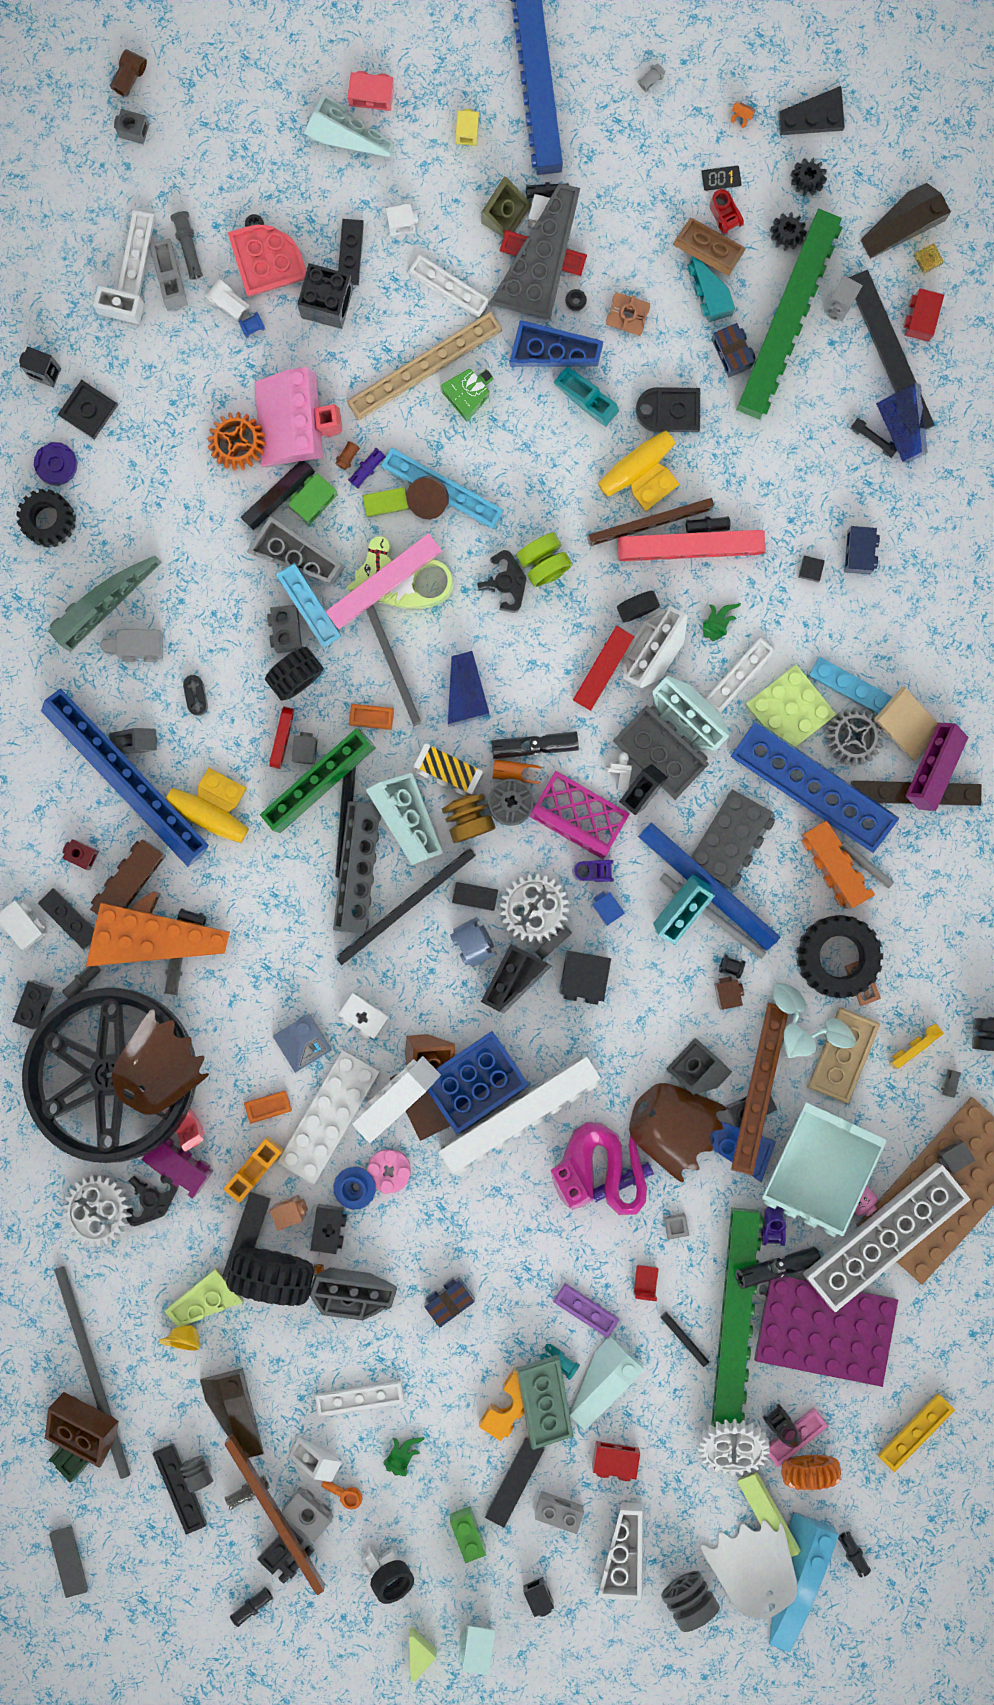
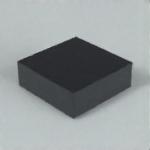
M803 556L798 578L820 582L825 560Z

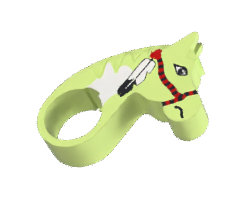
M378 536L370 541L365 563L359 570H355V581L346 587L349 591L352 592L392 561L390 559L392 546L385 537ZM432 559L377 602L402 609L431 608L443 603L450 597L454 588V579L445 564ZM428 567L442 569L446 572L448 579L445 591L435 598L423 597L414 588L417 576Z

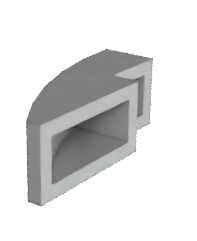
M171 239L150 243L157 278L167 310L188 305Z

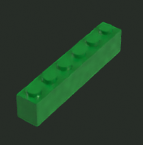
M357 728L354 729L259 815L272 831L283 832L376 747L362 731Z

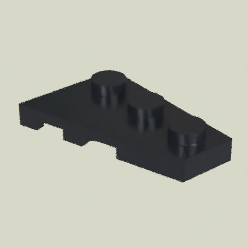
M841 86L779 111L780 135L843 131L845 124Z

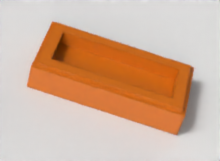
M351 704L349 726L392 730L394 708Z
M286 1090L244 1103L250 1124L292 1111Z

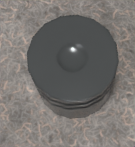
M202 1455L194 1457L179 1466L181 1475L190 1493L198 1491L213 1482V1478L210 1475L208 1466H205L206 1462L203 1461L204 1457Z

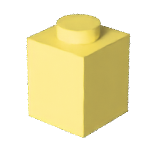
M472 109L457 111L456 144L477 146L479 112H475Z

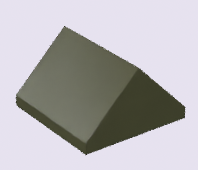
M504 176L481 212V224L504 237L505 230L512 232L516 230L532 204Z

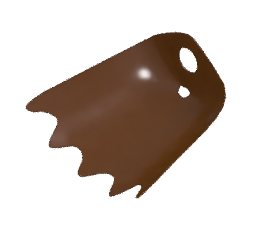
M154 1009L150 1010L143 1018L117 1059L112 1071V1081L119 1100L144 1115H154L165 1110L199 1085L209 1075V1073H199L204 1056L194 1057L191 1055L190 1046L192 1038L176 1037L174 1035V1020L158 1024L155 1020ZM140 1085L145 1087L144 1092L139 1089ZM128 1089L132 1091L135 1098L133 1100L127 1099L122 1093L123 1090Z
M667 1083L655 1084L634 1105L629 1125L630 1136L647 1155L678 1181L684 1182L682 1171L684 1169L699 1170L700 1168L696 1160L697 1155L701 1152L713 1151L709 1138L710 1133L724 1128L718 1120L716 1113L718 1111H725L727 1108L701 1095H693L684 1088ZM646 1101V1109L642 1113H638L640 1104ZM654 1109L656 1114L651 1117L650 1113Z

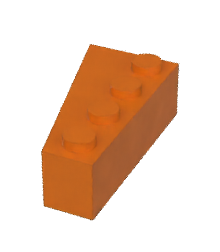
M827 821L801 834L803 838L801 842L807 851L810 850L814 858L812 861L818 870L822 869L825 875L823 879L829 888L832 887L836 895L834 898L840 907L843 906L845 909L854 908L875 896L872 889L867 890L865 888V878L861 872L852 868L854 864L850 855L845 850L843 852L840 850L842 843Z

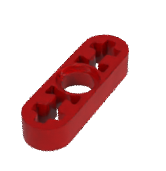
M285 706L282 708L269 767L281 769L294 717L295 709Z

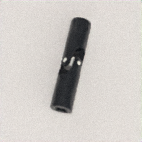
M577 731L547 734L542 737L529 736L491 740L493 759L537 755L541 752L579 751ZM526 741H530L531 751L522 749L521 745Z
M813 1246L790 1253L782 1259L775 1258L736 1270V1281L740 1288L745 1289L783 1277L785 1274H793L809 1269L821 1259V1255L818 1249Z

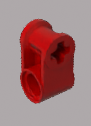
M725 189L717 190L710 201V210L716 219L719 230L725 235L728 233V230L736 226H743L744 220L731 194ZM716 199L724 200L725 205H718Z

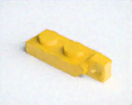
M936 1023L927 1027L923 1038L920 1036L916 1037L909 1043L910 1048L906 1051L901 1049L892 1055L894 1060L890 1062V1065L894 1069L901 1068L944 1034Z

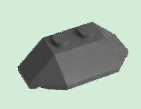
M330 1267L315 1274L309 1296L324 1316L363 1321L384 1309L387 1310L392 1307L397 1286L371 1273Z

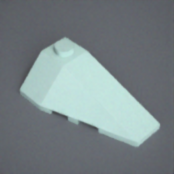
M322 94L304 132L310 139L327 145L390 157L395 144L375 129H367L361 118L351 117L346 113L347 108Z
M609 1336L595 1351L580 1391L569 1413L570 1417L585 1431L644 1370L642 1363L613 1337Z

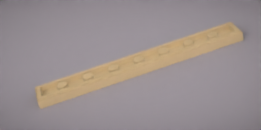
M490 311L347 401V404L359 421L502 332V328Z

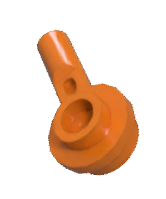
M323 1481L321 1487L339 1496L340 1502L345 1508L350 1510L356 1509L362 1503V1493L358 1488L348 1487L343 1489L333 1482Z

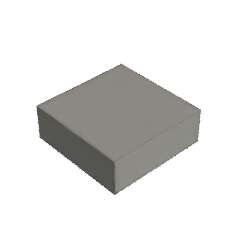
M685 1213L663 1217L668 1240L689 1236Z

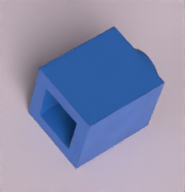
M603 891L593 898L595 902L591 905L606 926L625 914L611 892L605 894Z

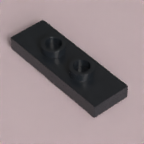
M342 219L338 271L351 274L352 284L359 286L364 220Z
M52 888L38 904L82 949H85L92 941L94 928L55 888Z

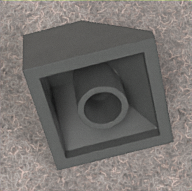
M696 1038L666 1068L693 1095L718 1088L732 1073L717 1056Z

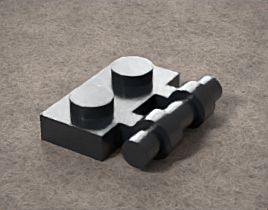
M293 1530L300 1544H302L304 1540ZM280 1535L257 1558L272 1575L280 1569L283 1573L278 1579L283 1584L289 1578L292 1579L297 1574L296 1571L299 1568L295 1560L290 1565L285 1562L291 1556V1553ZM310 1545L304 1549L309 1558L315 1551Z

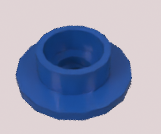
M358 1166L348 1167L342 1170L335 1178L333 1184L334 1195L342 1206L351 1210L362 1209L368 1206L374 1199L376 1182L366 1169ZM354 1183L359 1185L358 1190L353 1188Z

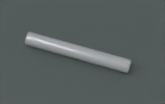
M846 841L842 842L841 849L845 850L851 858L888 889L893 885L894 881Z

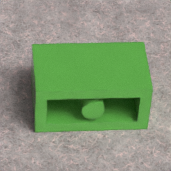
M318 473L314 477L310 476L303 484L305 487L300 492L296 491L290 497V503L288 504L290 509L309 526L338 495L336 489Z
M471 1506L451 1513L450 1524L465 1563L486 1556V1546Z

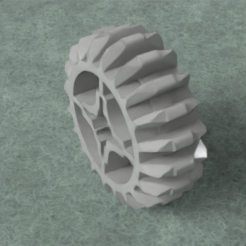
M853 708L852 714L849 709H845L844 715L841 712L837 713L838 720L835 718L830 720L834 726L829 725L826 728L832 732V734L825 735V738L831 739V742L826 743V746L830 747L833 745L834 749L830 751V754L832 755L837 752L838 755L835 758L837 761L844 757L843 764H848L851 759V765L856 766L858 759L860 765H864L865 759L870 762L873 760L872 755L877 756L879 754L875 747H883V744L877 742L884 739L883 735H878V732L883 729L882 727L876 728L875 725L878 724L876 721L872 722L873 713L866 717L865 709H862L860 714H858V708ZM848 720L860 721L865 726L856 728L853 724H849ZM842 725L844 727L843 731L845 732V738L840 743L838 739V733ZM862 731V733L858 735L859 737L856 738L858 739V741L853 740L847 743V741L851 739L850 736H852V734L859 733ZM867 732H870L871 740L869 747L866 748L864 736ZM852 745L857 750L859 749L861 754H852L843 748Z

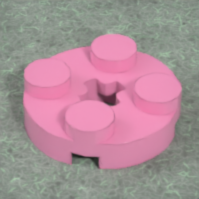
M383 1149L377 1152L371 1158L367 1171L376 1182V1189L385 1194L395 1193L404 1188L411 1174L410 1162L402 1152L393 1149ZM385 1166L389 1168L393 1166L395 1168L393 1176L384 1175Z

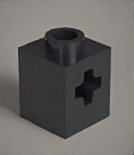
M544 1577L523 1585L524 1595L533 1616L537 1617L540 1615V1617L551 1613L552 1609H554V1600Z

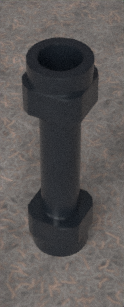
M857 418L850 429L857 435L859 433L882 448L884 450L883 454L892 458L899 447L892 441L888 443L866 427L867 423Z

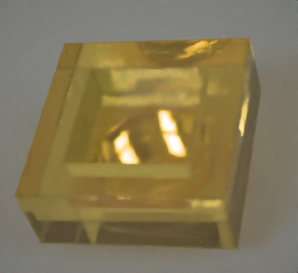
M934 243L914 254V258L923 274L944 263Z

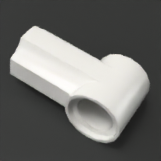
M220 279L215 282L205 295L210 303L219 309L222 308L236 320L244 319L250 309V305L234 294L233 290Z

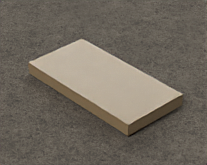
M839 1007L835 1018L843 1021L850 1028L857 1044L852 1048H839L829 1043L826 1039L808 1088L849 1104L880 1023Z

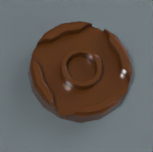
M423 476L417 478L409 486L406 500L410 510L416 516L431 520L439 517L446 510L449 504V494L446 486L437 481L436 478Z

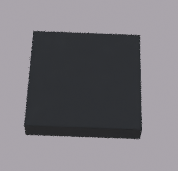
M81 379L58 413V416L95 440L118 404Z

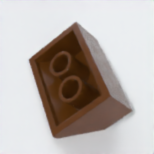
M63 1392L48 1408L45 1439L100 1468L117 1436L119 1421L99 1411L94 1406L82 1402L75 1396Z

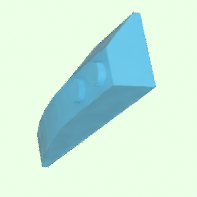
M793 1512L788 1528L801 1550L798 1555L791 1557L797 1581V1595L792 1604L772 1617L769 1639L771 1646L787 1652H791L805 1624L839 1537L835 1527Z

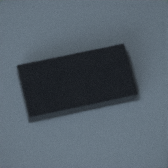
M456 882L452 903L494 911L498 890Z

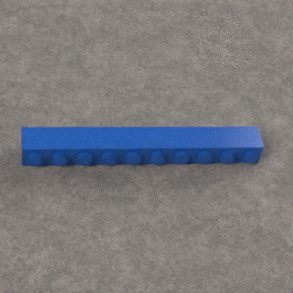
M511 0V2H515L516 8L512 9L513 22L518 23V30H515L516 44L520 43L521 50H518V62L523 64V71H520L521 85L526 86V92H523L524 106L528 105L529 110L528 113H525L526 125L531 126L528 141L529 147L534 149V154H531L532 168H536L537 175L562 172L563 161L542 0Z
M61 688L44 700L41 712L187 867L204 855L209 846L205 840Z

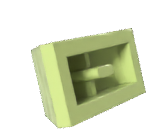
M410 1629L411 1681H416L436 1659L437 1649L415 1629Z

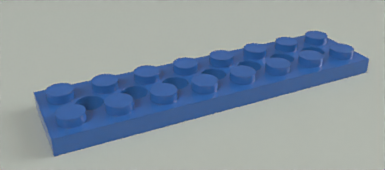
M756 720L730 756L872 853L876 851L899 820V817ZM762 745L767 749V753L759 756L755 753V747ZM780 757L785 761V765L782 768H777L773 765V759ZM793 770H800L803 777L800 780H794L790 773ZM811 782H817L820 784L821 789L818 792H812L809 790L808 785ZM829 794H835L838 796L839 801L836 804H830L827 802L826 797ZM847 806H853L857 813L854 816H847L844 813V809ZM870 818L875 824L872 828H865L862 825V821Z

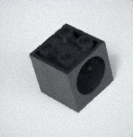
M309 263L297 303L301 318L343 329L354 289L351 274Z
M566 950L559 993L563 994V998L567 1000L577 1001V997L585 998L584 1002L598 1005L599 1001L604 1002L611 958Z

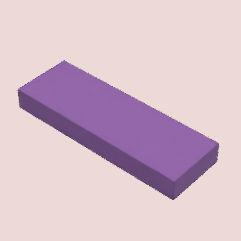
M564 1283L553 1300L555 1304L607 1338L620 1320L567 1283Z

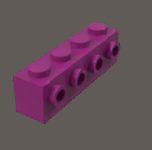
M955 723L937 724L908 789L906 797L918 810H937L969 738Z

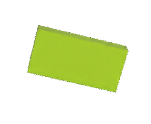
M405 487L363 495L367 518L409 510Z

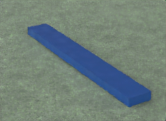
M652 822L640 833L638 837L687 881L693 874L709 884L715 895L711 902L766 951L778 942L781 937Z

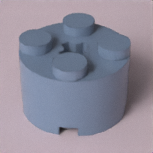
M478 917L454 928V933L450 934L454 945H459L462 951L460 957L463 963L472 967L497 955L496 951H491L494 944L484 925H478L477 922L480 921Z

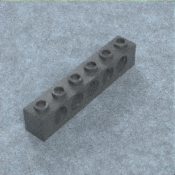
M348 801L333 930L366 934V929L369 925L368 910L371 905L370 893L371 886L374 883L373 868L377 858L375 851L376 843L379 840L378 825L381 820V814L376 806L371 803ZM363 821L366 823L365 829L362 828ZM361 842L363 843L362 851L359 848ZM360 863L361 869L358 873L357 865ZM357 885L358 892L355 894L354 888ZM355 906L356 912L352 915V908Z

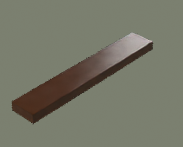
M705 499L588 534L589 546L711 511L714 506L713 499Z

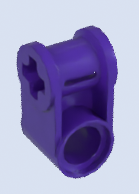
M614 860L578 862L574 865L572 874L579 881L614 882V878H612V864ZM580 865L587 867L588 874L586 877L578 875L577 868Z
M769 1206L765 1209L763 1227L761 1229L763 1246L767 1244L785 1246L786 1221L783 1213L784 1210L779 1206L776 1209Z

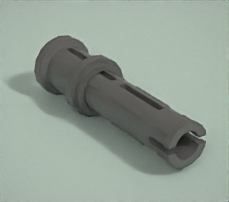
M181 211L172 214L170 218L175 224V237L181 243L189 279L195 280L194 270L198 279L203 274L192 239L194 237V230L191 229L189 224V212Z

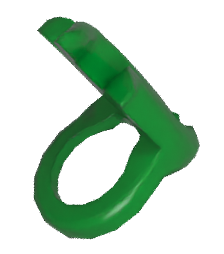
M741 603L723 606L717 614L715 606L710 604L711 614L708 619L703 621L704 637L710 638L711 641H716L725 636L729 621L737 619L735 616H728L725 619V616L729 610L738 608Z
M424 1437L408 1439L400 1448L398 1439L392 1438L394 1447L383 1462L386 1470L392 1471L395 1476H407V1466L412 1456L420 1454L416 1449L411 1450L409 1453L408 1450L411 1445L422 1442L425 1439Z

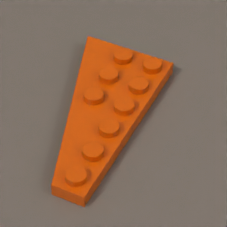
M101 902L86 967L225 954L230 931Z

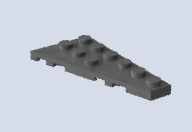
M561 183L558 184L488 305L551 320L580 188Z

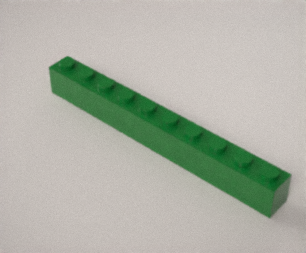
M818 208L737 406V411L759 420L762 414L767 415L771 406V402L768 401L771 394L775 395L779 383L776 382L778 375H783L787 363L784 362L786 355L791 356L795 344L792 343L794 335L799 336L803 324L800 323L802 316H807L811 307L808 304L810 296L815 297L819 287L816 281L818 277H823L827 266L824 265V261L826 258L830 259L835 246L831 245L833 239L839 238L843 228L839 225L841 217Z
M731 1207L711 1425L716 1427L717 1421L724 1424V1420L732 1423L736 1419L737 1423L740 1424L745 1420L742 1404H746L747 1391H744V1383L748 1382L749 1369H746V1361L750 1360L751 1347H748V1340L753 1336V1325H750L751 1316L754 1317L755 1303H752V1296L756 1295L757 1285L745 1289L740 1288L736 1281L735 1272L737 1269L759 1263V1260L756 1259V1253L761 1249V1238H758V1232L763 1227V1216H760V1212L754 1209Z

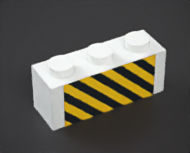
M426 743L413 766L417 769L416 774L427 779L429 776L437 779L435 783L445 788L450 785L456 788L455 792L462 796L473 795L483 775L482 770Z

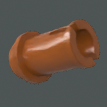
M348 441L341 455L336 457L337 461L335 464L343 470L350 468V463L360 448L353 442Z

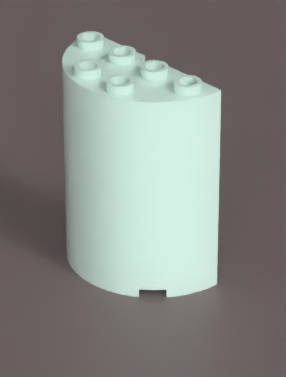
M806 1102L762 1197L765 1200L764 1204L774 1209L779 1206L783 1208V1213L793 1218L799 1215L804 1223L814 1228L817 1225L824 1227V1232L833 1237H836L837 1234L844 1236L887 1140Z

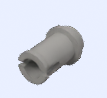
M658 63L650 67L651 70L638 81L639 86L645 92L659 79L662 80L664 78L665 71Z

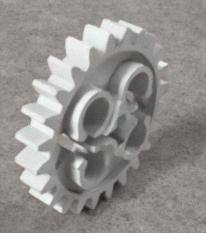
M528 874L527 881L520 877L519 885L512 882L514 889H506L509 896H502L506 903L500 904V907L505 910L500 915L506 918L502 923L505 926L509 925L507 931L509 933L514 931V938H518L521 935L522 942L529 938L531 944L534 943L535 938H537L540 944H542L543 937L550 941L551 933L558 936L556 929L564 930L561 922H568L564 914H570V910L565 908L570 905L569 900H564L568 895L566 892L561 893L563 887L561 885L556 886L557 882L555 879L549 883L547 875L541 880L539 874L536 875L535 879ZM543 885H545L547 892L555 893L547 895L549 902L555 903L554 908L545 910L546 902L543 899L541 900L539 896L528 898L529 892L536 890L542 896L544 895ZM534 906V907H538L539 910H538V911H535V910L532 911L531 908ZM521 907L525 908V917L529 918L532 922L541 919V926L534 928L530 922H527V932H525L522 925H515L524 922L521 916L515 915L516 910Z
M94 1175L90 1176V1179L82 1178V1182L75 1183L77 1189L69 1190L72 1196L65 1197L69 1205L63 1206L64 1209L68 1210V1213L63 1214V1217L68 1218L69 1221L64 1225H71L72 1228L68 1233H76L74 1240L82 1238V1245L89 1243V1247H95L96 1244L97 1247H102L104 1243L106 1245L112 1244V1240H119L118 1233H125L122 1226L129 1225V1222L125 1219L132 1216V1214L127 1213V1209L131 1208L132 1205L126 1204L130 1196H123L126 1189H118L120 1182L113 1183L112 1177L106 1179L105 1175L99 1177ZM95 1190L98 1193L97 1200L76 1203V1200L81 1198L93 1197ZM110 1204H112L114 1208L112 1214L109 1211ZM82 1208L85 1210L84 1218L81 1216ZM108 1219L119 1220L112 1225H101V1230H97L98 1222H105Z
M736 1419L732 1423L724 1420V1424L717 1421L716 1427L709 1425V1431L703 1430V1435L699 1436V1457H702V1463H707L708 1468L714 1467V1472L721 1469L724 1475L729 1471L732 1476H734L735 1472L743 1475L745 1470L748 1473H752L751 1468L759 1470V1465L764 1466L765 1460L769 1459L770 1444L769 1438H766V1433L761 1432L760 1427L754 1428L753 1423H750L748 1426L745 1425V1420L740 1424L737 1423ZM732 1433L736 1434V1462L732 1461Z

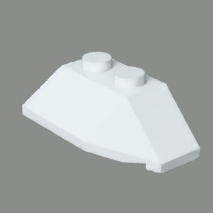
M668 606L664 611L658 612L644 621L623 656V679L640 688L662 679L684 644L688 616L686 613Z

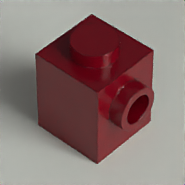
M71 839V842H67L63 848L62 853L64 856L62 859L85 870H91L99 851L78 840Z

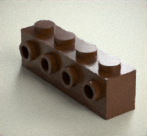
M146 840L136 841L130 849L132 853L128 859L124 858L117 866L119 871L114 877L111 875L105 882L104 886L106 888L101 894L98 893L92 899L91 904L93 905L90 910L98 915L101 902L128 908L166 855Z

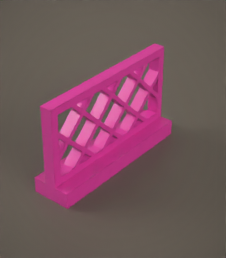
M555 771L529 817L603 860L630 813ZM556 778L565 783L566 790L555 792L553 783ZM579 790L583 793L585 801L574 803L571 792ZM568 793L570 804L559 807L556 796ZM553 797L556 808L548 810L541 806V803L545 798ZM595 801L601 803L603 812L592 814L589 803ZM586 804L589 815L578 818L575 806ZM572 808L575 819H563L560 810ZM616 812L623 816L620 823L611 825L608 814ZM605 815L608 826L596 829L593 817ZM590 818L593 830H582L579 821ZM609 829L611 839L608 844L599 839V831Z

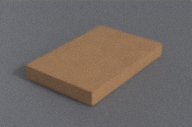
M691 217L673 243L677 248L727 276L731 274L746 249Z

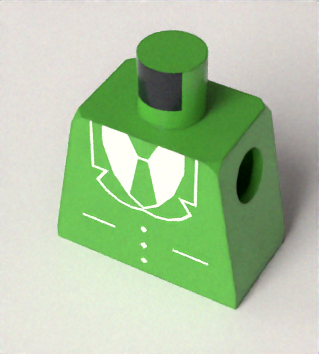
M467 369L440 385L442 394L464 420L468 422L489 398V390L486 385L494 380V378L487 369L478 376L471 369Z

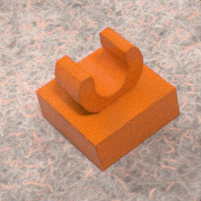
M736 101L732 108L735 114L732 116L731 122L734 123L736 118L740 116L743 118L741 127L744 128L748 123V119L751 120L754 117L756 109Z

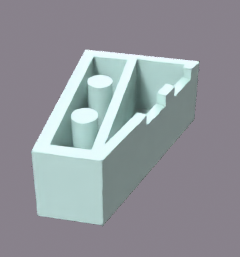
M466 1624V1630L461 1632L459 1642V1663H462V1672L489 1675L496 1630Z

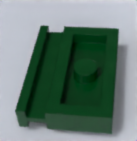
M61 1447L49 1459L69 1483L73 1482L89 1464V1462Z

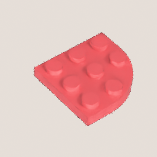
M252 225L228 232L247 297L304 280L306 274L304 261L298 246L289 235L268 225Z

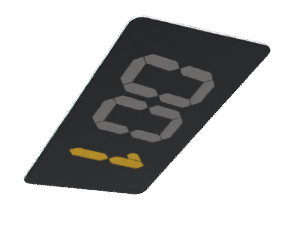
M738 165L701 171L704 191L742 185Z

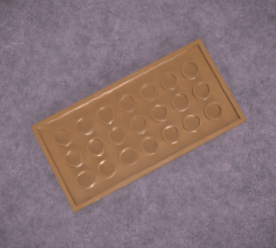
M973 1097L969 1098L875 1204L877 1209L868 1217L865 1215L856 1224L859 1227L933 1164L938 1163L937 1160L940 1159L937 1154L938 1151L958 1139L964 1141L975 1161L956 1173L952 1174L949 1172V1174L971 1200L897 1261L921 1285L926 1282L994 1205V1116Z

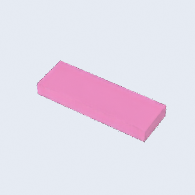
M814 1407L794 1423L802 1435L799 1446L795 1448L787 1447L778 1436L769 1443L770 1454L768 1456L777 1467L828 1427ZM787 1432L785 1439L787 1441L792 1440L795 1432Z

